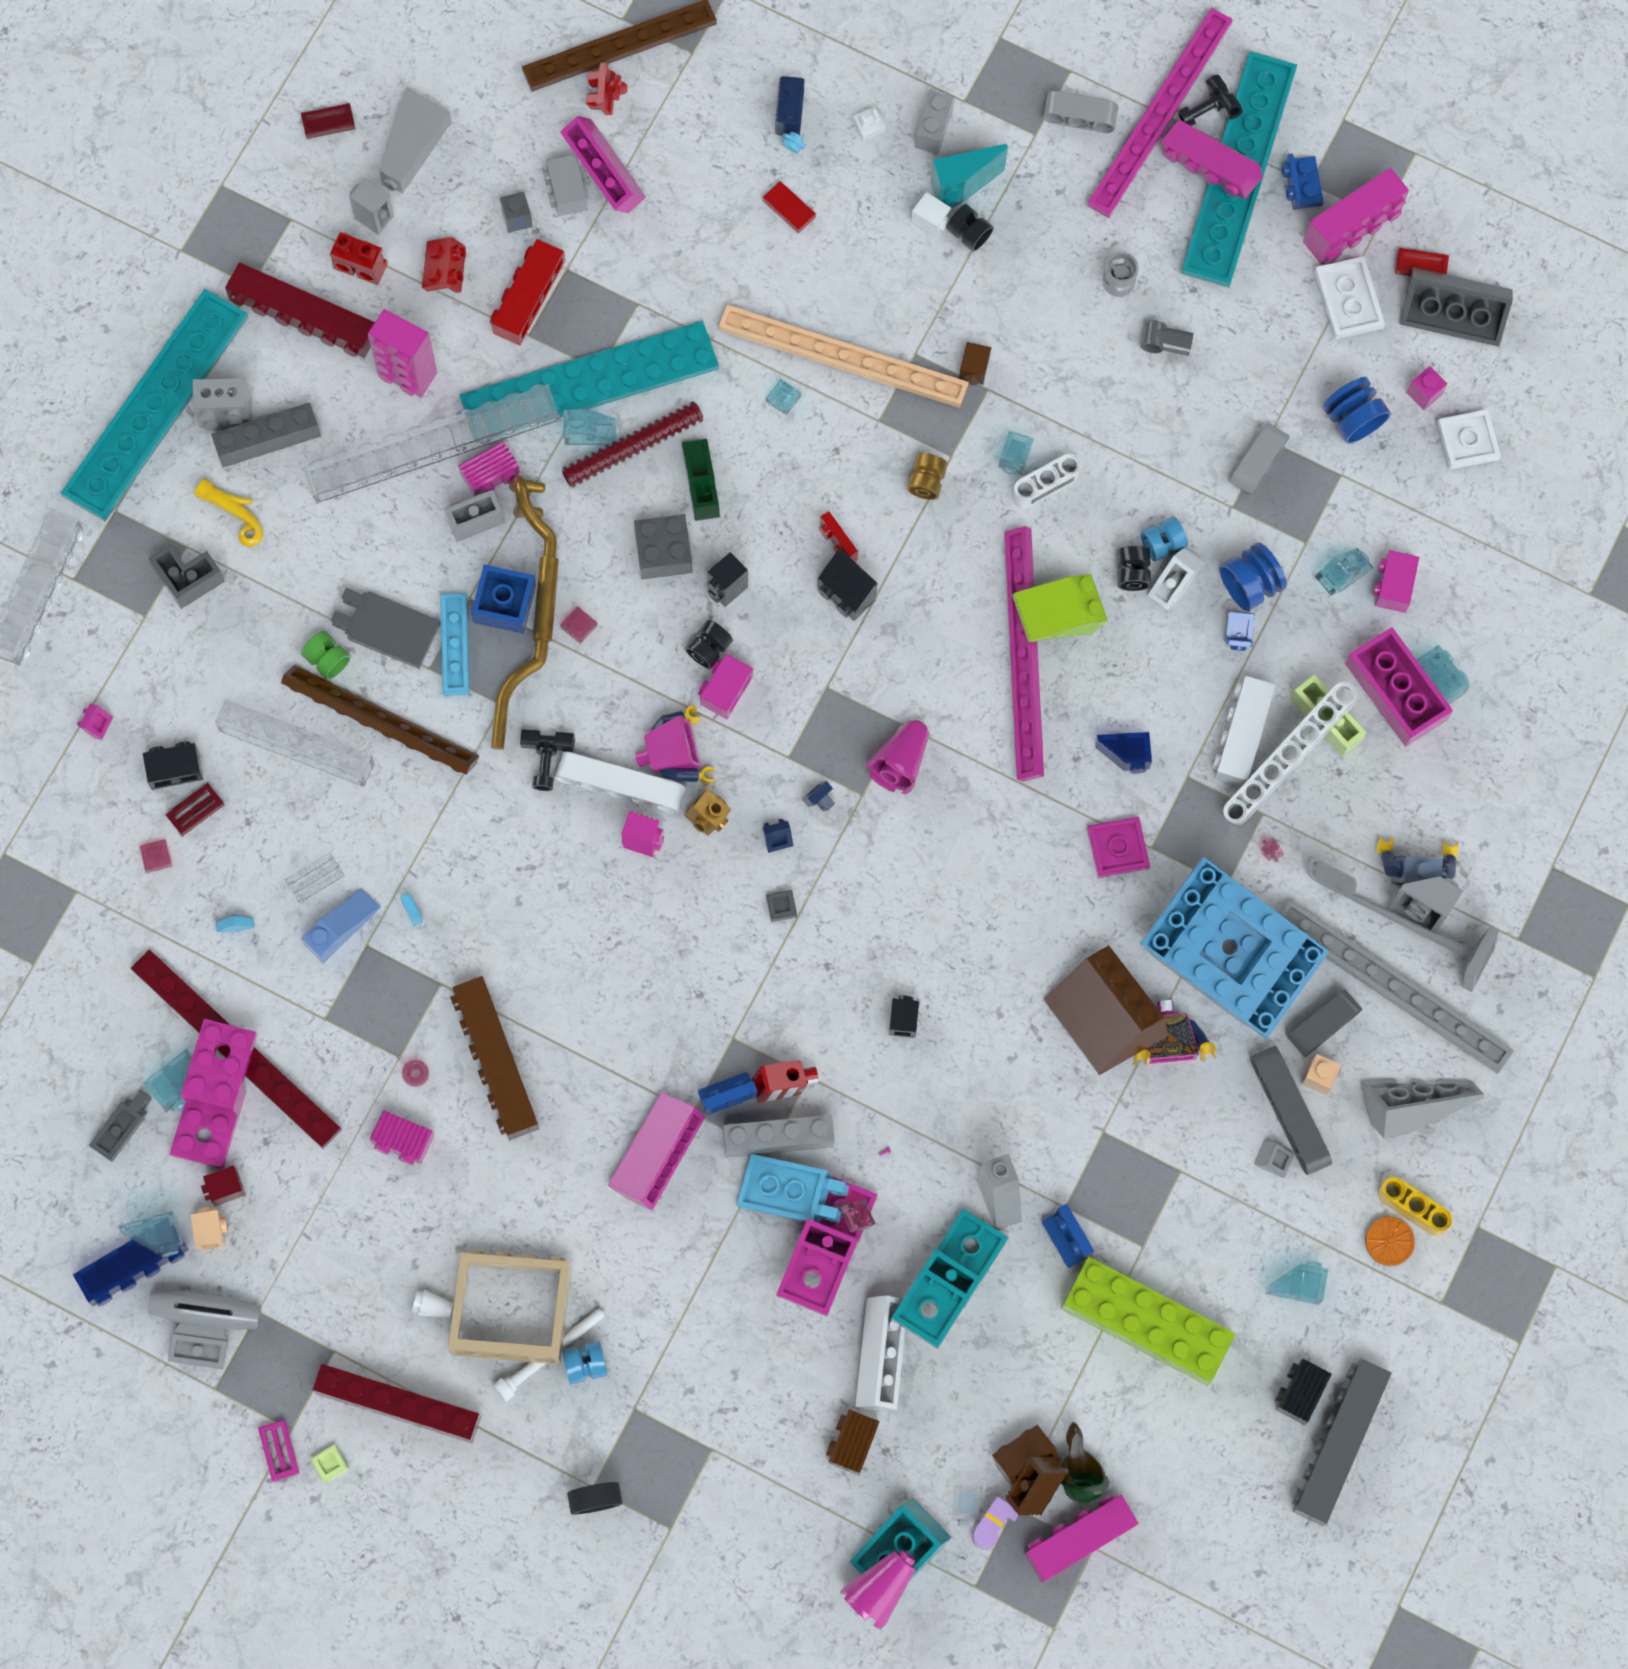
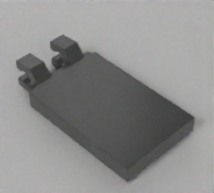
M346 588L342 595L343 603L356 608L352 618L335 611L331 618L332 626L345 631L349 641L420 669L441 625V621L370 591L360 595L358 592Z

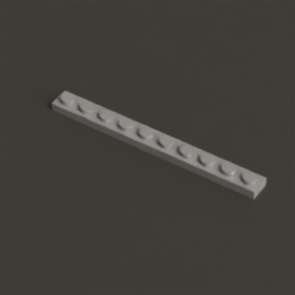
M1289 900L1280 915L1327 949L1329 953L1325 958L1495 1073L1498 1074L1513 1053V1049L1292 900Z

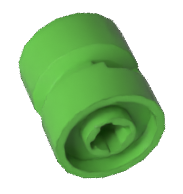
M320 631L304 645L301 655L311 665L317 664V671L326 680H331L345 669L350 662L351 656L341 646H335V640L326 631Z

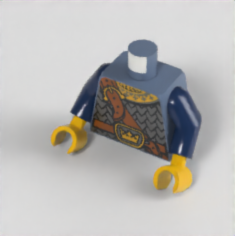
M1379 836L1376 852L1381 854L1385 874L1391 877V882L1411 883L1439 876L1444 879H1453L1455 877L1456 858L1458 857L1459 848L1457 841L1453 846L1446 845V841H1443V858L1394 856L1392 852L1394 839L1389 837L1388 842H1386Z

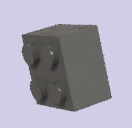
M685 514L634 520L641 580L693 573Z

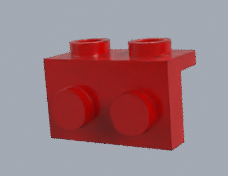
M453 237L427 241L422 288L427 292L449 288L455 293H461L464 280L466 246Z

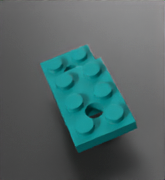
M962 1208L942 1242L933 1251L893 1314L891 1320L938 1349L1009 1237ZM966 1240H975L979 1245V1250L973 1254L967 1253L963 1247ZM926 1303H932L937 1308V1314L932 1318L925 1317L921 1312L922 1306Z

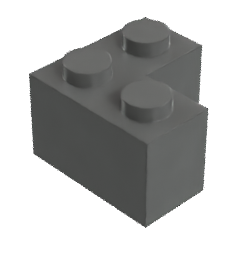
M171 544L149 557L154 571L180 609L225 582L220 569L207 551L186 564L182 562Z

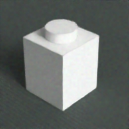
M926 192L912 210L911 222L937 237L941 230L943 232L947 230L946 225L950 220L951 207Z

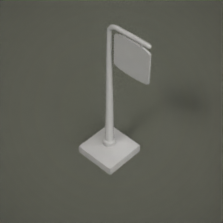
M1312 856L1309 857L1308 875L1315 882L1461 955V959L1467 961L1462 988L1470 992L1473 991L1496 948L1499 935L1498 930L1489 926L1474 947L1470 945L1464 946L1355 895L1357 881L1354 877L1321 861L1315 863Z

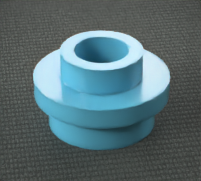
M790 131L789 135L784 133L782 136L783 141L781 145L794 153L799 154L800 150L806 146L802 143L803 138Z

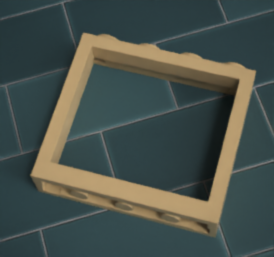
M468 1250V1253H460L448 1346L451 1356L561 1365L572 1270L570 1261L557 1256L550 1257L549 1260L539 1259L538 1256L532 1254H524L522 1257H511V1254L506 1252L486 1255L480 1250ZM469 1266L560 1273L551 1347L460 1339Z

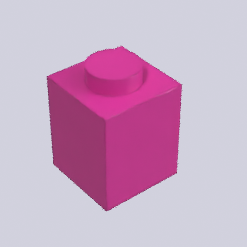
M1429 366L1411 381L1406 393L1423 410H1426L1442 396L1448 383Z

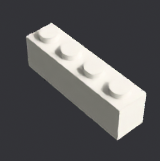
M1245 676L1242 684L1237 683L1233 698L1238 700L1236 707H1230L1226 721L1231 724L1229 731L1224 730L1219 745L1224 748L1222 754H1216L1212 767L1213 770H1216L1214 779L1240 787L1249 779L1276 684Z
M887 1295L867 1298L855 1406L857 1408L877 1412L897 1410L905 1328L892 1321L891 1318L903 1299Z

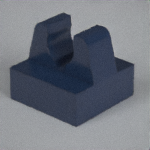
M827 781L820 782L802 798L808 807L817 805L823 812L825 810L828 811L835 805L828 795L833 788Z
M778 819L779 823L769 825L768 822L764 823L762 828L768 853L794 846L788 821Z

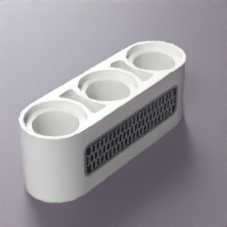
M1065 454L1019 479L1014 485L1012 496L1014 504L1020 508L1031 507L1076 482L1081 470L1080 459L1074 454ZM1071 466L1075 471L1066 472L1063 467ZM1049 478L1053 483L1049 485L1041 482V479ZM1027 490L1031 495L1024 497L1019 494V491Z

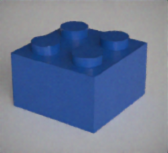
M483 565L471 611L473 623L524 634L536 589L535 575Z

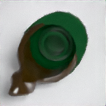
M1072 1422L1066 1433V1442L1069 1447L1068 1454L1061 1464L1067 1471V1474L1061 1484L1070 1499L1079 1503H1089L1098 1499L1102 1493L1109 1489L1110 1481L1096 1457L1085 1451L1082 1431L1077 1423Z

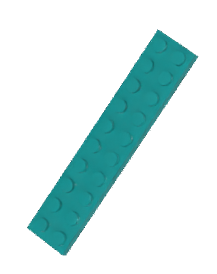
M1250 51L1236 94L1243 113L1235 119H1228L1221 143L1258 163L1264 177L1297 64ZM1263 177L1245 200L1237 195L1235 197L1229 195L1218 184H1208L1181 274L1230 288Z
M204 289L61 491L62 497L106 522L192 399L193 380L206 379L248 319V314Z
M700 321L462 393L459 396L476 444L719 370V365L704 322Z

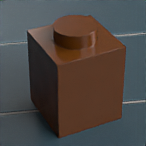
M967 342L960 367L959 379L969 382V385H984L992 347Z

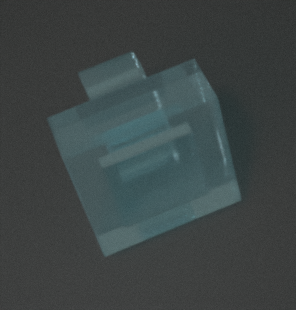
M780 379L766 397V402L787 416L800 399L801 392Z

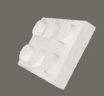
M1364 256L1315 268V276L1335 340L1384 329V318Z

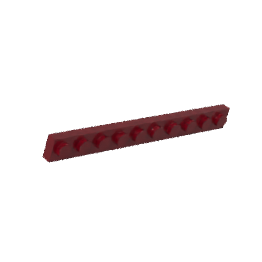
M150 949L130 968L198 1033H200L204 1019L230 1025ZM222 1045L217 1048V1051L227 1058L230 1054V1047ZM255 1047L253 1048L245 1077L314 1142L324 1149L342 1131L341 1127Z

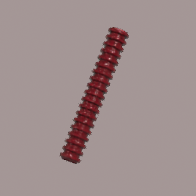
M692 401L689 406L684 405L682 410L678 408L675 410L676 413L670 412L668 417L662 416V420L656 419L654 424L648 423L646 428L643 426L640 428V431H633V435L627 434L625 439L621 437L619 442L613 441L611 446L607 444L605 449L599 448L597 453L592 452L591 456H584V460L578 459L576 464L570 463V467H562V473L566 482L574 488L576 483L582 484L584 479L588 481L590 476L595 477L598 472L603 473L605 468L609 470L611 465L617 466L619 461L625 462V458L631 459L633 454L638 455L640 454L639 451H646V447L652 448L654 443L660 444L662 439L666 441L668 436L674 437L676 432L679 434L682 432V429H689V425L695 426L697 421L699 423L703 422V414L699 406Z

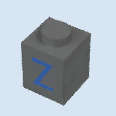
M524 191L500 198L501 211L508 233L533 227L531 212Z

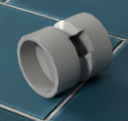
M1117 252L1108 258L1102 280L1103 287L1110 295L1123 297L1133 290L1139 270L1136 259L1126 252Z

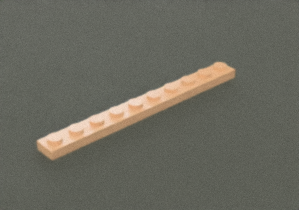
M726 305L719 324V331L957 408H961L969 384L967 381L731 305Z

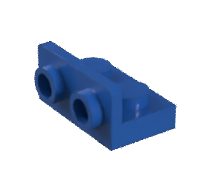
M1293 153L1287 154L1285 163H1282V175L1288 181L1286 196L1287 200L1292 202L1293 210L1323 206L1324 199L1316 157L1294 159Z
M744 1072L699 1089L698 1095L706 1116L756 1098L757 1089L754 1081H751L749 1074Z
M1068 1204L1061 1206L1055 1214L1042 1221L1044 1229L1067 1268L1077 1265L1086 1260L1088 1256L1091 1257L1094 1253V1249Z

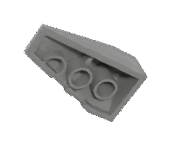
M1384 1079L1362 1083V1090L1371 1124L1383 1138H1394L1409 1134L1484 1097L1482 1091L1471 1080H1438L1436 1084L1422 1083L1421 1080L1412 1079V1084H1396V1079Z

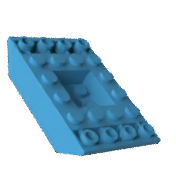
M1205 857L1200 859L1140 943L1157 961L1236 1020L1267 1039L1329 953L1327 949ZM1227 939H1232L1235 944V949L1230 954L1224 953L1222 949L1223 942Z

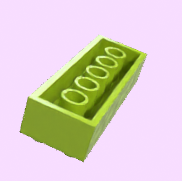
M1089 1256L1061 1308L1063 1311L1206 1386H1209L1213 1381L1236 1334Z

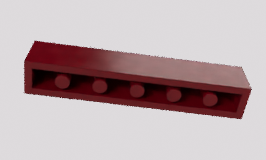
M238 263L225 286L229 300L235 305L248 306L260 316L268 315L274 318L280 325L286 327L291 325L305 336L311 337L313 335L320 338L324 344L330 347L336 345L342 348L350 356L357 357L358 355L365 358L371 348L368 332L374 325V321L243 263Z
M324 1364L320 1366L312 1389L317 1395L472 1444L481 1420V1415L477 1412Z

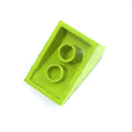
M1092 574L1066 577L1019 591L1012 595L1028 642L1093 634L1108 621Z

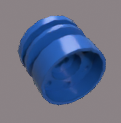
M1360 377L1345 384L1334 392L1322 406L1324 411L1330 414L1329 418L1332 422L1341 421L1337 430L1347 444L1355 443L1380 428L1392 414L1381 398L1372 400L1377 391L1374 387H1370L1371 382L1367 377Z
M1260 542L1253 544L1250 549H1245L1241 554L1242 559L1234 556L1219 567L1220 576L1225 588L1236 604L1244 611H1250L1264 602V595L1273 597L1276 592H1281L1287 587L1286 577L1279 562L1272 552Z

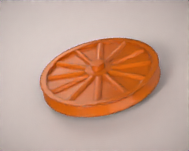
M1384 1217L1378 1219L1370 1226L1366 1233L1365 1244L1369 1255L1376 1262L1385 1266H1396L1402 1264L1411 1256L1415 1247V1238L1411 1228L1403 1220L1395 1217Z

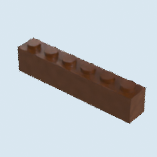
M483 976L452 987L455 995L450 996L455 1012L461 1010L464 1019L459 1021L464 1036L470 1034L473 1044L468 1046L474 1061L479 1059L482 1069L477 1071L482 1085H489L491 1094H488L487 1098L491 1109H497L500 1119H497L496 1122L501 1135L507 1134L510 1141L539 1130L538 1122Z

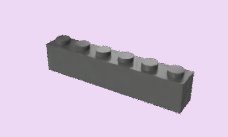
M1362 1358L1357 1364H1351L1346 1374V1378L1350 1379L1346 1389H1340L1335 1403L1339 1404L1335 1414H1329L1324 1428L1328 1429L1325 1438H1319L1313 1453L1317 1454L1313 1464L1308 1463L1302 1478L1306 1482L1302 1490L1298 1488L1291 1502L1295 1505L1293 1513L1321 1526L1328 1523L1392 1372Z

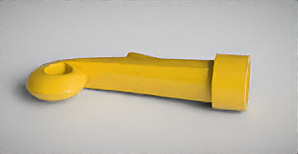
M204 478L196 487L194 496L203 502L207 501L247 524L238 534L240 543L246 547L258 545L263 538L262 525L248 509L241 505L252 504L253 500L224 492ZM254 531V537L249 539L245 537L246 533Z

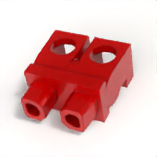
M339 232L330 252L333 269L354 276L356 273L357 278L375 285L379 284L388 265L387 259H384L382 255V247Z

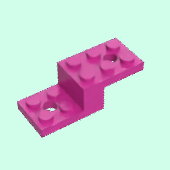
M208 1019L203 1020L181 1092V1098L184 1100L185 1105L171 1147L170 1156L219 1169L224 1168L246 1095L242 1084L257 1038V1032ZM222 1045L230 1047V1054L224 1059L216 1057V1050ZM202 1129H208L212 1134L211 1139L206 1143L197 1141V1134Z
M832 1177V1179L845 1182L849 1186L847 1197L828 1192L825 1205L835 1208L837 1204L845 1203L849 1206L850 1213L846 1217H841L840 1223L824 1219L817 1223L807 1218L776 1294L779 1298L826 1317L829 1314L844 1274L849 1268L878 1196L876 1193L836 1177ZM815 1273L819 1276L820 1283L817 1287L810 1288L804 1283V1278L807 1274Z

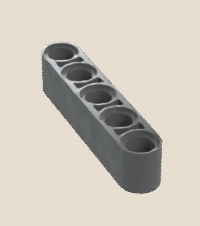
M1273 1046L1250 1056V1062L1304 1173L1310 1175L1332 1165L1331 1155L1278 1048Z

